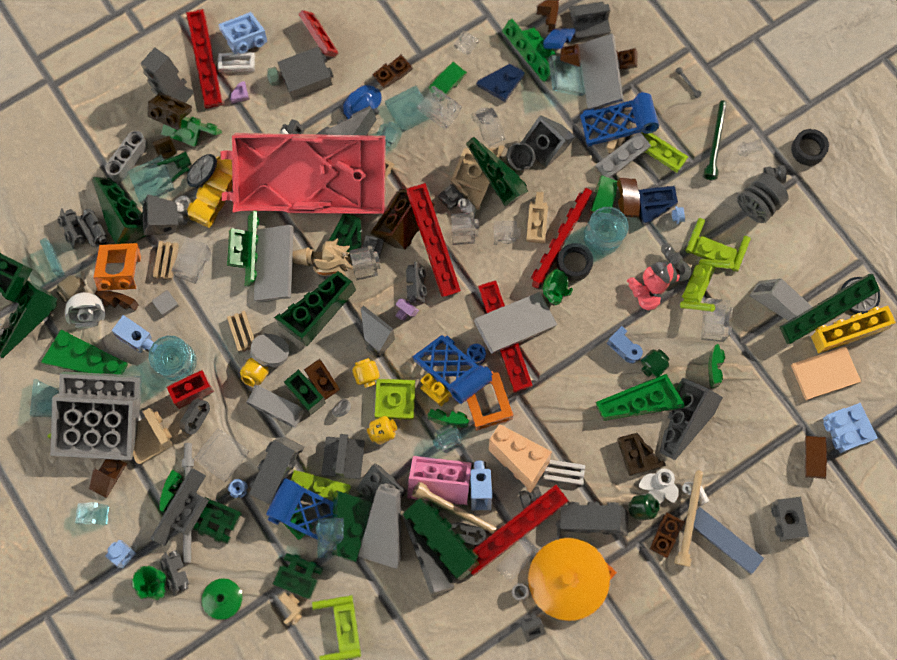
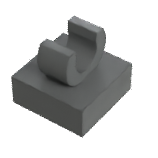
M292 119L289 125L283 124L281 130L285 129L289 134H303L305 131L297 120Z
M451 184L438 195V198L451 211L464 196Z
M365 236L361 254L380 259L384 239Z
M531 614L532 620L527 623L524 618L521 619V628L527 642L546 634L540 617L536 618L534 614Z

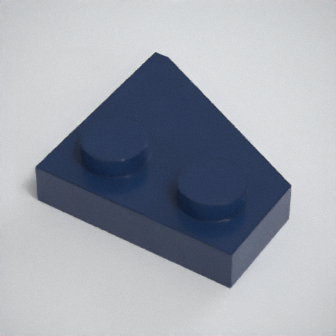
M509 63L479 79L476 82V86L506 103L525 76V72Z
M675 186L639 189L640 212L643 225H647L678 204Z

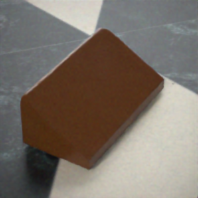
M579 44L562 47L560 60L581 67Z

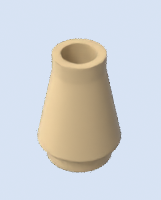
M308 247L293 251L292 263L305 266L314 264V250Z

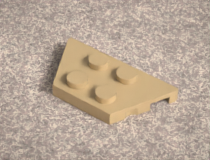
M499 145L497 148L488 149L500 159L504 146ZM464 148L451 178V184L479 210L490 182L470 150Z

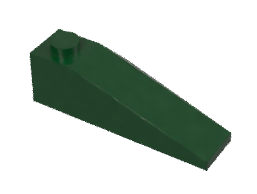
M472 137L466 143V146L504 206L509 205L528 192L526 183L520 179L519 175L479 140Z
M93 177L92 181L106 226L116 244H131L147 236L144 235L143 212L136 207L137 203L133 200H128L124 196V191L111 178Z
M27 280L16 300L18 307L9 316L10 326L5 328L1 335V358H4L56 308L57 298L31 281Z

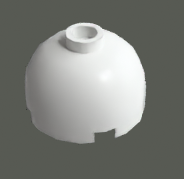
M88 292L78 293L72 296L66 303L65 319L68 324L70 322L75 324L76 328L95 327L101 319L103 321L105 318L104 305L95 294Z

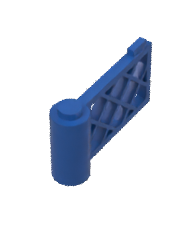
M645 92L639 93L634 100L594 110V108L583 111L584 114H580L588 147L640 132L646 134L653 133L659 129L652 96ZM625 108H632L629 115L621 113ZM607 113L614 114L611 120H607L603 117ZM618 116L625 119L621 125L614 123ZM592 117L596 119L593 125L587 124L585 119ZM600 121L607 124L603 130L596 128ZM629 121L636 124L635 128H625ZM611 126L618 129L613 134L607 133ZM593 131L600 134L598 138L591 140L589 138Z
M441 335L412 357L435 380L442 383L459 404H462L490 383L493 374L487 366H478L454 346L455 341L448 335L446 337ZM443 343L446 345V350H436V347ZM425 355H432L431 361H422L421 358ZM435 355H445V360L434 361ZM448 355H457L458 360H448ZM457 365V371H447V366ZM461 365H469L471 367L468 371H460ZM444 366L443 371H434L433 367ZM456 376V380L451 384L445 381L446 377Z
M284 478L266 513L269 517L268 521L279 525L281 522L322 542L321 547L332 552V542L328 541L326 532L331 531L333 528L325 530L321 519L332 515L333 502ZM303 493L311 496L313 505L302 507L300 499ZM322 503L329 505L331 513L320 517L317 505ZM314 507L318 518L307 521L303 510ZM301 511L304 523L296 525L290 522L292 515ZM319 520L322 532L316 534L310 532L308 523Z

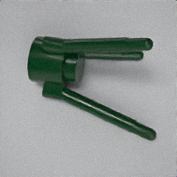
M186 152L150 164V167L174 162L177 170L181 168V171L159 188L158 192H162L182 174L189 171L188 167L192 164Z

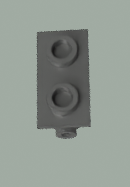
M61 208L58 223L60 227L64 228L67 243H70L72 249H74L76 243H86V236L81 227H74L79 225L75 218L77 216L76 212L72 209L64 212L63 208Z
M88 208L84 210V215L75 217L91 247L108 245L107 234L101 225L97 224L98 219L93 210Z
M414 262V265H408L406 269V282H413V285L407 286V299H409L410 303L417 302L416 299L425 303V296L427 295L424 282L426 271L418 262Z
M176 550L169 552V556L167 552H164L160 560V566L162 571H166L168 589L172 590L173 595H176L179 588L181 591L188 590L190 583L186 572H177V569L184 567L180 554Z

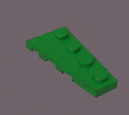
M60 330L41 361L44 365H52L81 373L123 375L128 366V363L63 330Z
M664 374L596 402V407L603 420L608 421L684 408V402L668 375Z

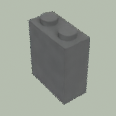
M318 47L277 62L292 100L332 85L331 78L334 77L330 67H326V56L320 53Z

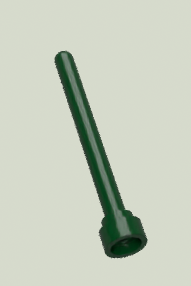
M725 100L719 102L709 165L704 168L703 178L706 180L718 179L719 170L716 163L727 104Z

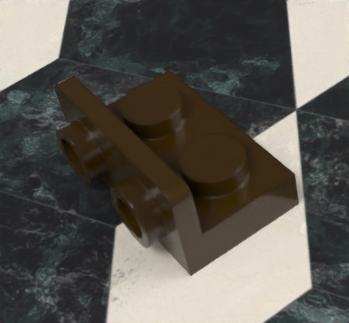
M162 92L148 101V117L176 130L181 129V120L192 112L191 105Z

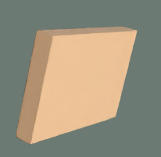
M846 346L791 364L805 401L861 382Z

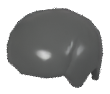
M514 143L508 148L506 154L507 163L518 171H525L531 168L536 158L534 150L526 143Z

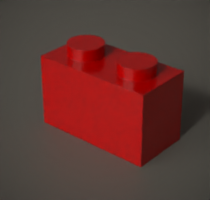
M203 370L166 387L174 405L178 409L191 404L195 399H201L214 393Z

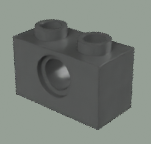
M801 496L777 499L772 502L771 513L776 518L775 533L780 538V542L809 537ZM785 515L791 516L792 524H788L785 521Z

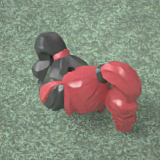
M662 244L661 252L669 263L657 262L646 268L643 273L644 285L634 277L627 279L628 287L632 290L634 297L638 298L639 305L648 311L655 310L658 307L661 296L669 285L674 282H684L692 274L691 268L683 261L680 253L675 252L672 247H667L666 244Z

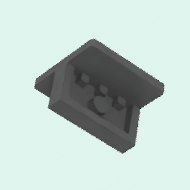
M601 1L569 7L576 39L610 34L611 29L608 21L610 14L609 4H604Z
M340 434L339 438L326 437L322 476L361 479L365 441L349 439L348 434Z
M377 464L371 466L356 488L363 497L372 503L380 484L395 486L396 489L400 490V499L407 493V490Z

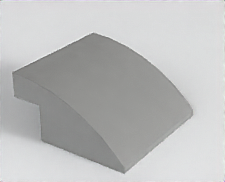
M81 372L60 373L59 393L52 397L50 456L131 460L139 421L142 376Z

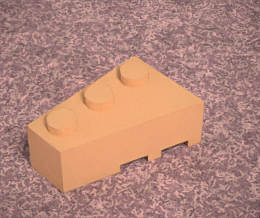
M499 424L489 441V451L531 493L549 465L552 452Z

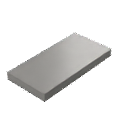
M611 33L579 44L588 110L593 108L596 110L624 101L614 35Z
M284 225L257 229L258 244L256 252L258 258L255 267L257 277L255 280L254 301L265 302L291 298L293 226Z
M540 292L474 319V323L491 354L557 326Z

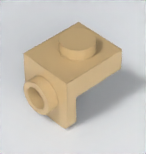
M284 592L279 599L292 612L284 623L287 626L290 624L294 626L302 618L300 614L303 610L297 605L299 600L292 593L288 596Z

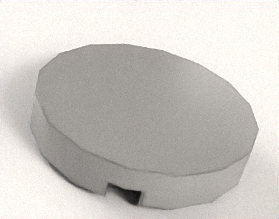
M273 334L257 336L252 341L250 348L251 357L265 367L266 365L271 367L283 365L287 361L289 347L285 340Z

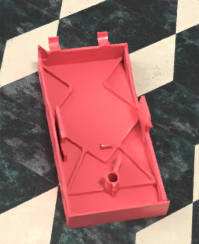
M235 133L232 135V150L220 151L221 160H232L233 192H222V201L230 200L234 203L232 213L253 210L284 211L287 213L384 214L386 136Z

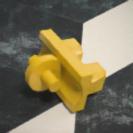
M427 373L420 380L423 384L420 389L439 406L442 407L444 403L449 401V397L452 396L442 383L435 380L432 375Z

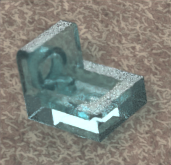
M95 502L78 503L75 523L107 525L109 506Z

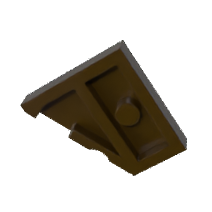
M638 433L617 438L629 476L666 466L663 460L660 461L653 453L654 450L645 444L643 438Z

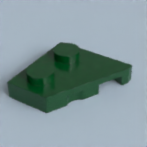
M343 213L329 241H334L338 238L337 245L350 246L346 251L350 253L348 255L360 260L361 219L349 213Z

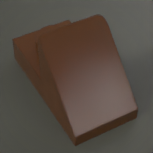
M545 0L537 5L536 15L546 16L545 25H549V33L556 28L560 0Z
M318 359L304 369L312 385L325 400L340 390L321 359Z
M105 459L99 470L94 468L89 489L107 499L127 463L119 459Z

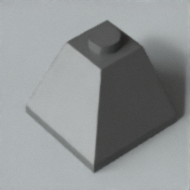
M540 115L520 143L528 144L534 150L536 159L546 168L568 148L575 136L562 124Z
M362 306L361 315L366 349L371 354H377L381 357L395 340L394 330L369 309Z

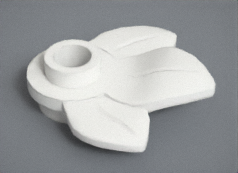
M660 469L656 474L649 473L639 483V488L648 490V493L652 494L659 504L665 498L674 503L679 493L678 488L674 484L675 476L669 469ZM661 476H666L668 481L663 482Z

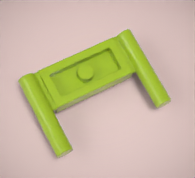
M698 218L685 251L704 259L733 261L734 268L731 270L738 272L751 238L744 236L739 250L736 252L737 250L703 236L699 237L705 220Z
M700 259L699 265L695 266L682 295L684 300L680 302V307L683 309L714 312V304L700 302L715 268L733 269L734 262Z
M353 595L312 602L313 610L328 607L334 608L340 651L338 653L321 655L319 660H347L361 657Z

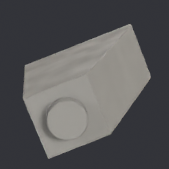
M781 278L759 281L750 294V297L788 321L812 308L806 300Z

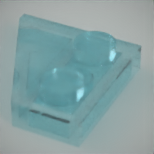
M33 379L30 416L52 417V397L58 394L59 391L38 379Z
M343 518L318 519L316 525V533L318 535L317 558H327V552L333 551L336 545L343 540Z

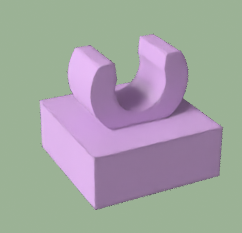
M399 299L395 304L400 308L395 315L400 320L404 321L408 315L416 316L419 312L416 307L405 299Z

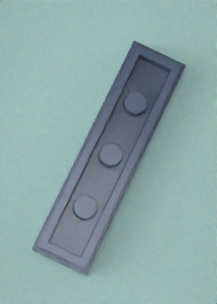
M701 507L696 510L693 528L749 574H753L764 558Z

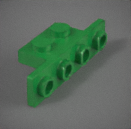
M509 19L502 32L542 82H546L554 72L553 67L547 60L552 59L555 52L552 49H545L543 43L545 40L535 28L522 31L513 19Z
M185 117L181 120V129L179 130L163 124L161 135H170L172 139L191 146H197L201 130L214 135L222 134V130L218 129V126L215 124L201 123L199 118Z
M254 210L248 215L247 231L234 228L229 230L227 266L245 269V286H250L257 277L255 263L257 262L258 254L255 252L258 244L256 228L259 226V218L257 217V211Z

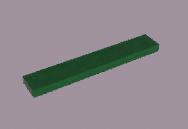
M868 274L779 326L786 343L791 344L879 292L880 289L874 275Z

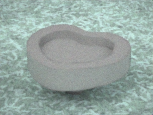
M347 399L340 400L338 405L332 409V414L335 417L346 415L350 411L351 403Z

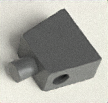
M152 195L146 196L142 204L144 235L173 234L178 225L187 224L188 216L187 214L178 213L176 202Z

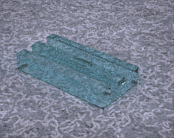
M47 238L40 240L53 273L58 278L66 276L52 244Z

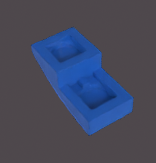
M557 28L553 30L543 42L545 49H562L564 43H570L575 33V28Z

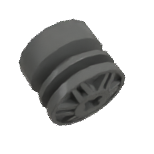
M760 173L750 183V186H747L737 196V202L743 212L758 223H766L775 214L776 210H779L789 200L788 193L782 183L767 173Z

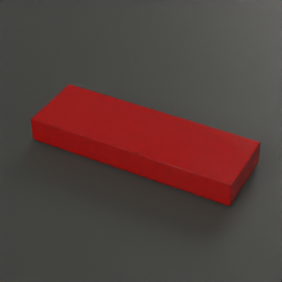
M302 10L298 15L325 56L335 58L339 53L314 13Z

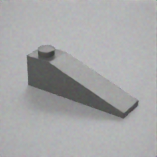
M368 106L352 114L349 119L338 121L337 125L331 128L328 126L323 128L317 135L366 136L377 118L372 107Z
M683 377L676 391L684 402V408L674 409L672 412H669L668 418L670 422L668 428L664 431L659 452L673 460L679 457L714 416L723 399L722 396Z
M404 518L431 597L453 590L454 584L457 583L454 574L448 571L446 565L429 547L426 540L417 533L411 521Z

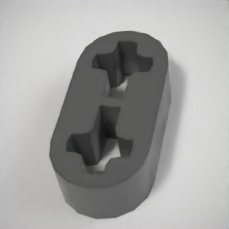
M199 398L193 400L180 421V429L185 433L195 434L210 411L209 403Z
M461 522L452 524L451 530L459 526L461 531L467 532L466 535L460 534L466 541L465 544L478 546L486 540V533L480 527ZM476 531H479L480 536L483 538L475 542L474 537L468 536V534H476Z

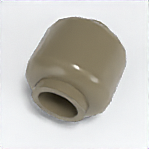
M69 275L57 284L58 290L56 293L64 303H67L72 296L86 292L84 288L86 284L82 278Z

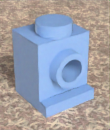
M118 540V542H114L107 549L108 553L105 556L117 567L123 569L135 556L136 552L125 542Z

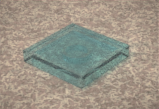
M551 55L548 59L553 91L577 96L585 95L582 65L578 67L561 61L559 56Z
M416 85L385 101L386 107L402 133L434 117L433 111Z
M162 156L128 171L141 204H143L147 195L160 197L175 190L166 164L156 166V163L164 161Z

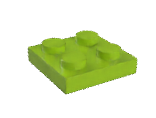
M377 379L375 419L387 416L389 419L414 420L416 381Z

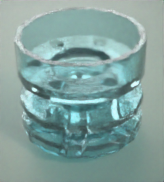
M602 207L597 209L592 214L583 233L586 246L592 252L599 255H608L615 252L627 235L629 229L628 220L616 208Z
M167 335L159 338L149 350L151 367L155 372L170 381L182 380L192 375L196 368L197 357L195 351L184 340L176 336Z

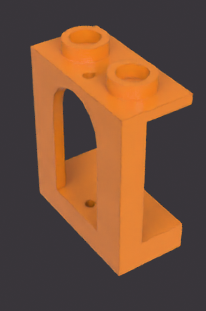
M138 243L99 245L93 276L98 291L136 289L134 281L136 262L141 261ZM107 263H125L123 270L118 274L112 275L105 272Z
M491 371L493 375L491 376L492 381L490 383L494 388L501 409L500 412L483 417L476 395L474 394L466 400L473 418L475 431L513 419V412L499 372L493 373Z

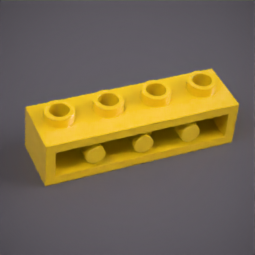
M888 305L882 308L874 307L868 310L867 313H857L851 316L850 319H840L835 321L833 325L818 327L815 329L816 332L811 336V339L818 354L888 330L896 321Z

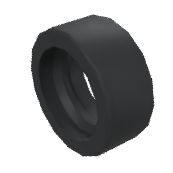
M805 129L798 133L791 146V152L795 160L806 166L817 165L829 151L828 138L816 129ZM803 139L814 140L820 146V153L816 156L805 154L800 149V142Z
M580 243L566 245L561 249L557 258L558 270L562 271L570 281L584 279L589 275L593 266L591 251ZM572 252L582 254L586 259L585 268L579 272L568 270L564 265L565 256Z

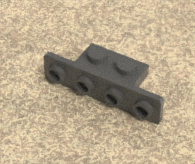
M194 468L190 469L152 534L151 540L165 546L175 529L189 536L209 501L196 493L205 478L203 473Z

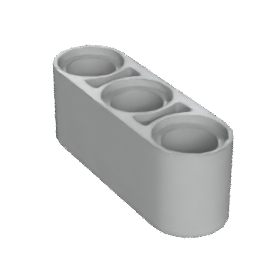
M130 132L106 164L105 170L114 182H122L146 151L147 142L141 132Z
M257 385L246 402L253 408L293 428H296L305 412L300 406Z

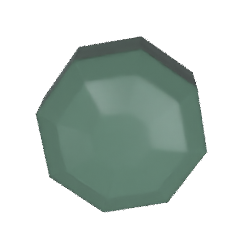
M268 68L267 77L269 83L272 86L279 85L280 80L277 68Z

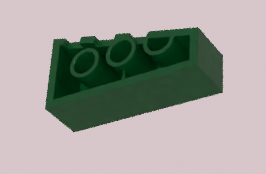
M337 271L320 283L314 291L305 294L304 298L296 304H291L285 312L279 313L274 318L280 327L308 347L354 294L356 288L353 281Z
M421 498L418 499L402 515L406 520L409 519L415 523L413 528L423 538L426 537L428 539L426 542L435 553L439 552L441 555L439 558L457 579L463 580L480 565L476 560L478 558L477 554L471 548L468 550L465 547L464 543L466 541L459 533L455 534L451 530L453 525L446 517L442 519L438 514L440 509L433 502L430 504Z

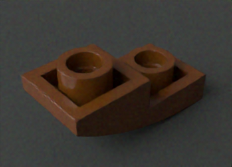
M636 48L617 51L619 70L638 67Z
M400 54L390 64L387 65L385 63L372 75L384 89L413 70V67Z
M619 178L617 185L621 198L618 200L621 215L622 217L638 218L640 216V197L637 181L631 178Z
M96 291L94 293L107 308L109 305L113 308L119 305L125 310L130 308L135 311L139 306L135 299L122 293L113 291Z
M805 437V478L826 479V437Z
M666 512L649 549L668 558L685 521Z

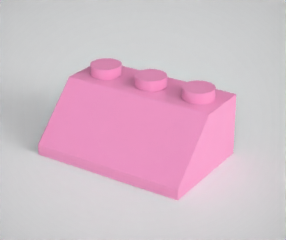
M413 456L407 498L418 500L412 496V493L417 483L421 482L427 485V488L430 489L429 492L456 505H467L472 463Z

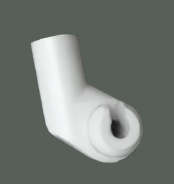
M461 198L458 201V206L466 214L465 224L474 225L476 208L468 199Z
M685 482L683 484L682 490L684 493L691 495L693 482ZM702 486L698 499L700 505L709 502Z

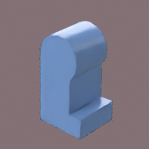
M621 326L609 338L606 344L626 362L634 364L641 358L643 350L638 344H633L625 336L627 330Z

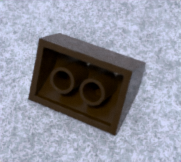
M399 189L371 231L373 236L384 239L385 243L394 248L404 250L411 245L412 239L420 231L406 189Z

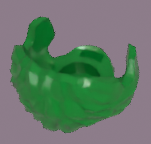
M554 270L544 280L543 294L550 303L559 305L562 302V297L571 295L573 288H567L569 283L568 277L562 271Z
M153 566L140 567L134 573L132 579V586L136 591V595L142 600L152 598L159 601L160 598H164L166 575Z

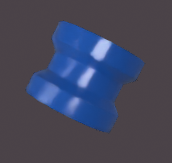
M472 344L467 349V356L479 366L485 361L486 350L481 344Z

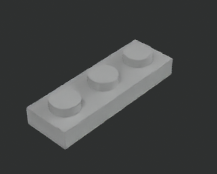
M641 132L637 133L596 164L595 167L603 176L611 178L650 149L651 145Z

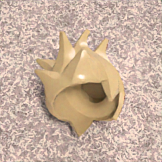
M338 238L334 241L325 242L322 252H313L316 258L313 260L316 264L313 267L314 271L321 276H331L337 271L346 276L344 271L352 270L353 268L346 260L350 258L348 255L350 253L346 252L350 246L337 245Z

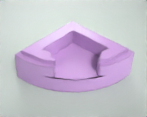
M245 81L237 84V87L231 93L232 104L249 100Z

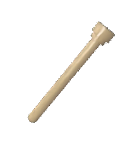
M700 470L695 472L681 552H678V556H675L674 564L687 567L691 566L692 560L690 559L689 548L703 472Z
M418 482L413 490V497L423 500L427 499L491 534L499 530L486 521L429 492L430 489L427 488V485Z

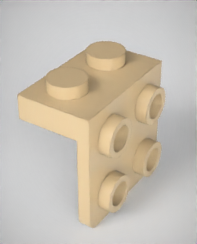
M150 408L143 411L145 418L138 421L133 457L138 464H143L173 446L170 440L172 438L171 433L167 427L163 428L160 423L163 421L158 411L153 412Z

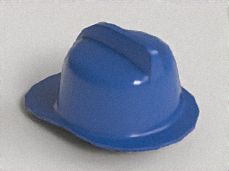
M370 85L359 87L344 102L343 111L345 116L349 119L352 114L368 106L372 107V109L378 108L382 101L381 92L376 87Z

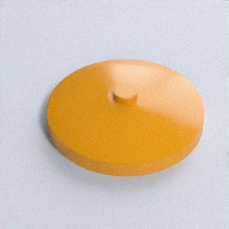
M562 538L548 543L535 555L529 568L528 583L534 601L545 613L559 620L576 621L592 615L604 603L610 587V574L603 556L596 548L579 539Z

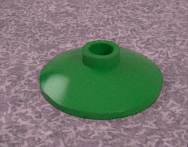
M221 578L212 581L207 585L202 594V606L205 612L214 619L224 620L231 618L239 611L242 605L241 589L235 582L229 579ZM219 595H224L222 602L217 600Z

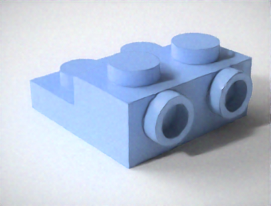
M252 12L219 24L220 31L227 39L228 46L234 54H244L248 49L262 47L267 42L265 30Z
M861 403L840 409L823 418L824 427L830 432L833 438V446L836 450H839L840 454L878 439Z

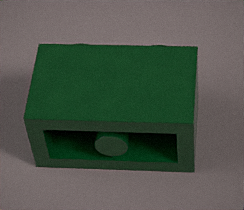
M299 369L284 381L287 389L310 415L314 414L326 403L324 397Z

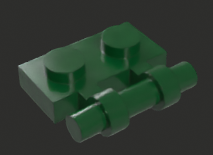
M206 498L209 501L200 515L203 521L201 524L196 522L192 530L197 531L201 536L206 535L214 538L215 542L229 544L231 537L225 535V531L229 529L234 532L242 512ZM210 522L219 525L217 531L209 528Z
M286 553L284 560L290 562L289 567L280 565L273 585L311 600L318 580L311 577L313 573L321 575L324 567L317 565L315 561L311 560L309 562L304 560L300 555ZM300 566L307 569L305 575L296 572V567Z

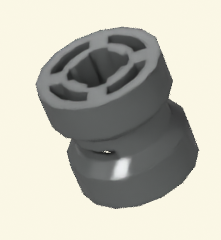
M784 165L776 166V168L771 166L763 168V173L770 174L782 184L786 182L787 175Z
M538 486L534 487L531 493L526 490L519 491L523 510L531 502L533 503L542 496Z

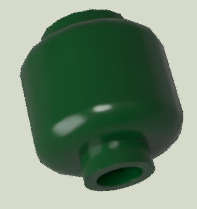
M652 349L641 359V365L643 366L641 370L647 377L651 375L655 378L660 377L669 368L668 361L670 359L661 349Z
M650 493L633 496L628 504L630 515L637 521L654 519L660 509L658 500Z

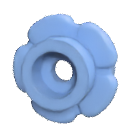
M675 206V210H672V220L676 221L677 224L685 222L683 207L678 208Z
M241 479L233 480L228 486V491L233 498H242L247 493L248 485Z

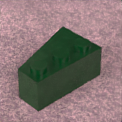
M0 253V293L5 299L16 302L33 269Z
M338 490L333 491V556L356 562L371 513L372 502Z

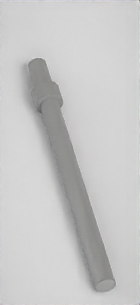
M184 443L182 468H184L185 480L190 469L194 467L192 443ZM191 532L189 536L183 534V563H191Z

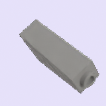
M380 484L376 491L359 557L397 569L402 558L400 490L391 484Z

